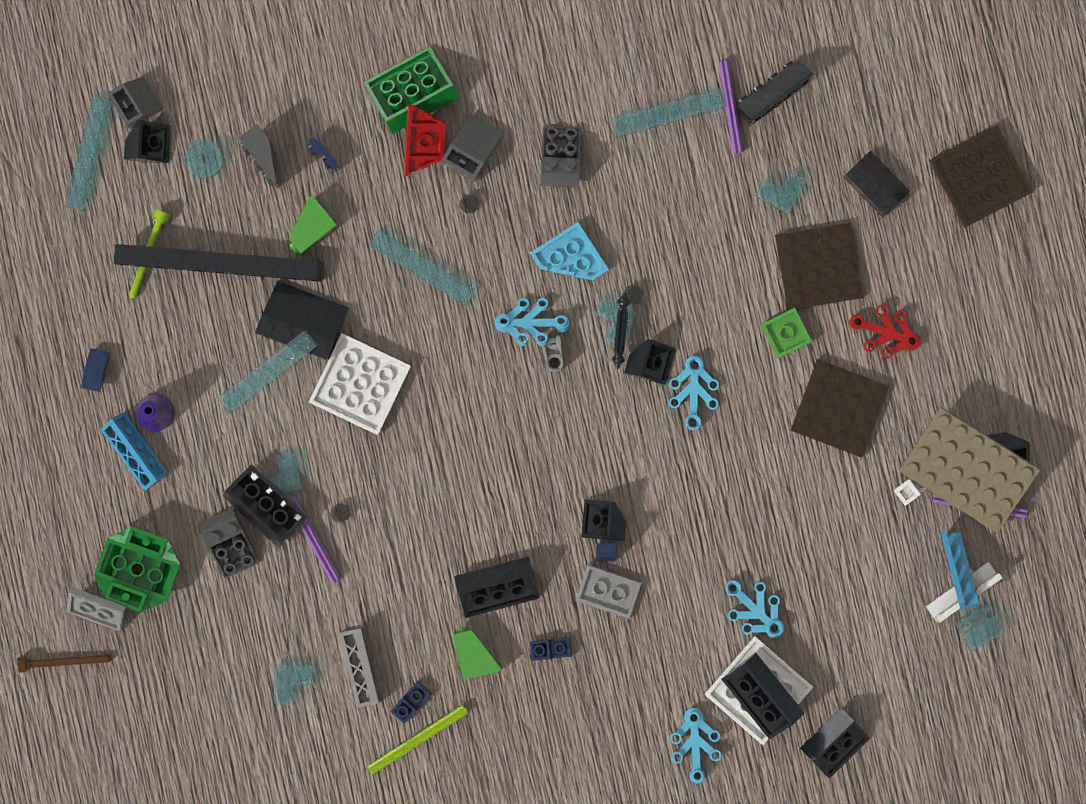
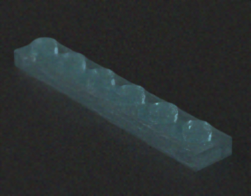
M720 88L610 119L614 136L618 138L723 109L726 106Z
M94 95L92 97L65 202L66 207L85 211L112 106L110 99Z
M377 230L368 245L464 306L467 305L476 291L380 230Z
M304 330L218 397V401L230 414L318 344Z

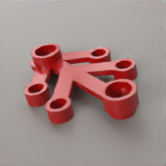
M884 304L877 306L876 314L881 317L885 328L865 321L864 317L859 314L853 315L849 320V326L853 330L863 328L883 335L873 341H866L863 344V349L866 352H872L876 347L892 339L900 341V343L893 347L883 348L881 351L883 358H891L893 354L903 349L914 351L921 345L920 336L916 332H911L905 320L906 314L903 311H897L894 314V320L899 323L903 334L896 332L887 314L888 308ZM879 307H883L885 309L884 314L879 313ZM898 313L903 315L902 320L897 319ZM856 318L860 319V325H855L854 320ZM909 338L915 339V343L913 345L909 344ZM867 343H871L873 345V348L871 350H868L866 348ZM885 349L890 350V356L884 354Z

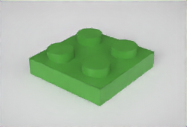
M795 308L760 325L777 359L812 342Z

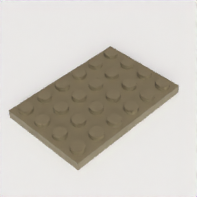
M940 407L899 472L998 533L1039 473L1040 468L948 410Z

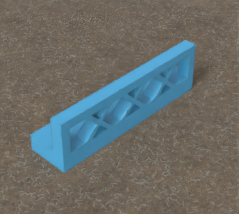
M125 412L112 418L100 429L144 491L169 474ZM110 426L115 431V436L109 431L108 428ZM121 443L125 445L126 451L122 449ZM132 458L136 460L138 467L132 463ZM143 474L149 478V483L145 481Z
M946 530L941 531L960 610L980 606L961 532L947 535Z

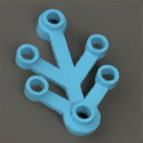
M521 298L518 301V306L509 314L498 315L494 324L498 331L511 334L520 346L528 344V336L525 333H520L515 327H522L536 340L539 346H545L548 342L547 335L539 333L534 327H555L558 332H565L569 328V319L564 315H559L555 319H534L542 311L548 309V301L545 298L538 299L537 306L522 319H515L522 311L529 309V301L526 298ZM521 303L527 304L525 307L520 306ZM546 303V305L543 307H541L539 304ZM506 320L507 323L501 324V321ZM560 320L565 321L563 324L558 323ZM522 337L526 338L524 342L519 341V339ZM543 337L545 340L540 342L539 338Z
M691 356L686 360V369L676 378H672L669 386L671 389H678L681 386V382L691 374L690 383L676 397H672L668 404L671 408L676 409L680 406V402L690 394L689 416L686 418L685 424L688 429L696 430L701 425V419L697 416L698 395L707 403V407L710 410H715L719 405L718 401L712 398L698 383V375L707 383V387L711 391L718 389L719 382L704 370V361L701 357ZM692 362L698 363L697 369L691 367ZM673 380L678 381L679 385L677 387L671 385ZM712 381L717 384V387L714 389L710 387V382ZM676 399L678 405L672 406L671 400ZM712 400L716 402L714 408L709 406V402ZM691 419L696 420L695 426L689 424Z
M734 580L727 582L725 586L727 594L736 596L751 610L737 611L732 609L727 614L728 619L731 621L738 619H760L765 624L751 625L750 623H744L741 627L744 634L766 632L772 638L780 637L783 634L784 624L778 619L780 599L776 595H771L768 598V604L771 606V617L769 618L765 614L764 609L766 585L763 582H757L754 585L757 605L741 591L739 582ZM732 584L736 586V590L734 592H731L729 590V587ZM758 584L763 585L762 591L757 590L756 587ZM772 597L777 598L775 605L770 602ZM731 612L737 613V617L735 619H731ZM774 624L778 626L776 632L771 630V626ZM746 625L751 627L749 632L744 631Z
M690 708L684 714L685 722L676 732L670 735V741L673 744H679L682 740L681 736L689 728L691 736L677 752L672 753L671 760L676 764L681 763L683 756L692 747L693 769L690 771L689 777L692 782L698 784L705 779V773L700 765L699 746L709 754L711 760L719 761L721 759V752L712 748L699 736L698 727L708 734V738L712 742H717L720 739V733L717 730H713L703 721V714L699 709ZM692 714L697 715L696 721L690 720ZM713 732L718 734L716 739H711ZM673 735L679 736L677 742L672 740ZM713 752L719 753L717 759L712 758ZM675 754L680 755L679 761L673 759ZM696 772L701 774L700 779L694 778Z

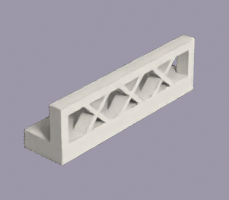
M989 562L971 573L977 596L1002 579V576L995 572ZM954 586L925 606L936 622H942L960 609Z

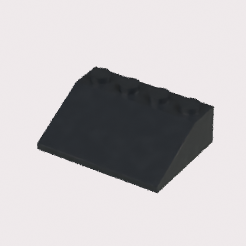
M277 281L255 333L328 361L349 307Z

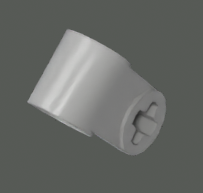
M557 335L555 338H549L547 344L542 346L547 369L552 373H558L563 368L560 335ZM552 359L560 361L558 368H552L549 365Z

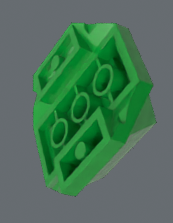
M131 526L107 538L94 576L104 599L141 613L168 601L181 563L169 539ZM136 564H140L143 567L140 575L134 572Z

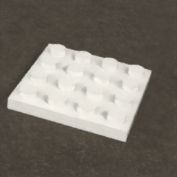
M341 333L309 403L379 435L411 366Z
M754 636L704 695L760 744L764 745L768 737L721 679L745 659L757 653L797 704L804 699L813 686Z

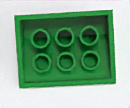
M430 46L363 82L392 134L406 127L408 104L432 113L459 98L454 85Z

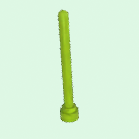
M155 210L153 215L155 217V224L147 243L148 247H155L161 227L165 225V222H168L170 214ZM147 267L138 268L129 293L130 298L134 299L137 297Z

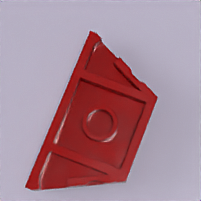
M408 104L404 176H409L413 171L422 170L430 164L440 162L444 155L445 121L412 104Z

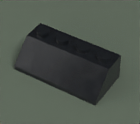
M799 60L794 63L790 61L783 67V72L779 75L777 72L768 78L769 82L764 86L760 84L752 90L754 93L750 97H747V95L742 97L738 101L737 111L749 127L810 82L814 75L812 71Z
M252 464L223 494V497L278 549L307 518L294 503Z
M529 556L454 576L465 618L540 598Z
M757 653L745 659L721 679L769 740L794 725L804 714L803 710Z

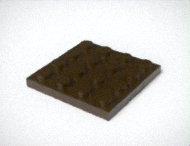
M997 125L929 160L934 173L964 228L1033 193Z
M851 223L775 235L787 311L793 308L801 309L863 298Z
M817 359L790 431L862 458L889 386Z

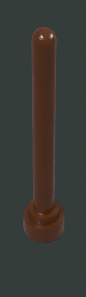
M110 655L41 660L18 657L17 667L18 672L22 673L37 667L108 663L112 658Z

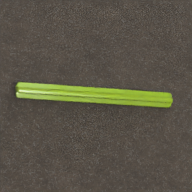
M464 705L459 706L367 766L369 772L375 774L467 715L466 707Z

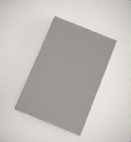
M587 564L575 601L630 619L642 582Z
M74 587L70 588L67 603L68 613L117 631L122 630L125 606Z

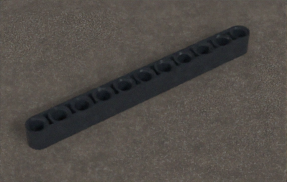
M115 244L113 264L315 282L323 281L324 262L124 244Z

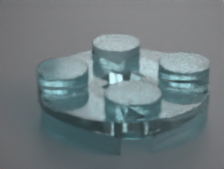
M198 140L188 147L184 163L192 175L199 179H208L215 176L223 167V155L216 144L206 140ZM201 155L209 157L206 164L199 163Z

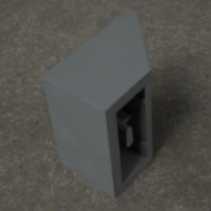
M143 77L125 82L107 93L125 124L130 129L133 128L137 120L145 121L163 110Z

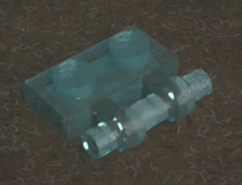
M988 604L983 607L979 606L973 613L960 617V620L954 623L958 630L964 626L967 629L961 636L970 652L1005 633L996 616L987 618L986 613L991 611ZM980 618L982 623L973 627L971 622Z

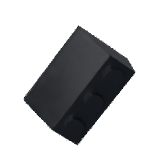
M871 151L843 177L882 218L910 192Z
M840 708L800 749L830 778L870 738Z

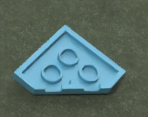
M578 222L530 252L540 270L591 281L609 271Z

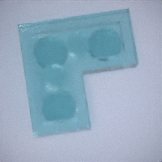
M792 172L788 174L781 188L764 179L755 197L788 215L807 181Z
M602 297L594 315L612 322L604 340L615 344L617 313L620 306L618 303ZM627 308L626 337L637 314L636 311Z
M295 452L276 455L279 475L266 478L283 494L302 490Z
M274 666V705H294V685H313L314 666Z

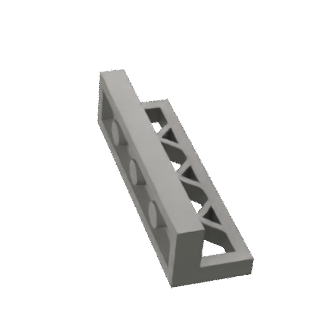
M362 628L339 633L357 708L379 704L380 700ZM354 634L356 643L353 648L346 644L344 636ZM353 651L359 654L360 663L358 666L350 663V656ZM358 670L364 673L365 681L362 685L355 682L354 679ZM362 689L368 692L370 701L360 703L358 695Z

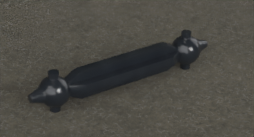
M623 293L617 300L620 308L617 313L614 344L615 355L612 357L616 369H619L620 365L625 362L622 354L625 349L627 307L630 305L626 293Z

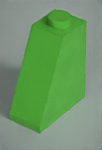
M313 195L309 197L289 237L291 241L289 246L295 254L299 252L301 255H304L337 228L335 222Z
M468 627L456 629L457 633H454L453 637L463 680L501 671L500 665L473 630H468Z

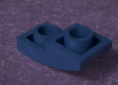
M309 138L311 144L308 145L312 156L316 154L318 159L325 156L326 158L323 159L327 170L331 168L333 173L340 170L330 152L314 138Z
M90 349L83 374L82 389L101 391L106 376L105 369L110 357L109 352Z
M600 540V543H596L595 562H615L616 543H612V540Z
M570 637L530 642L532 661L572 657Z
M417 681L390 712L405 724L432 693Z

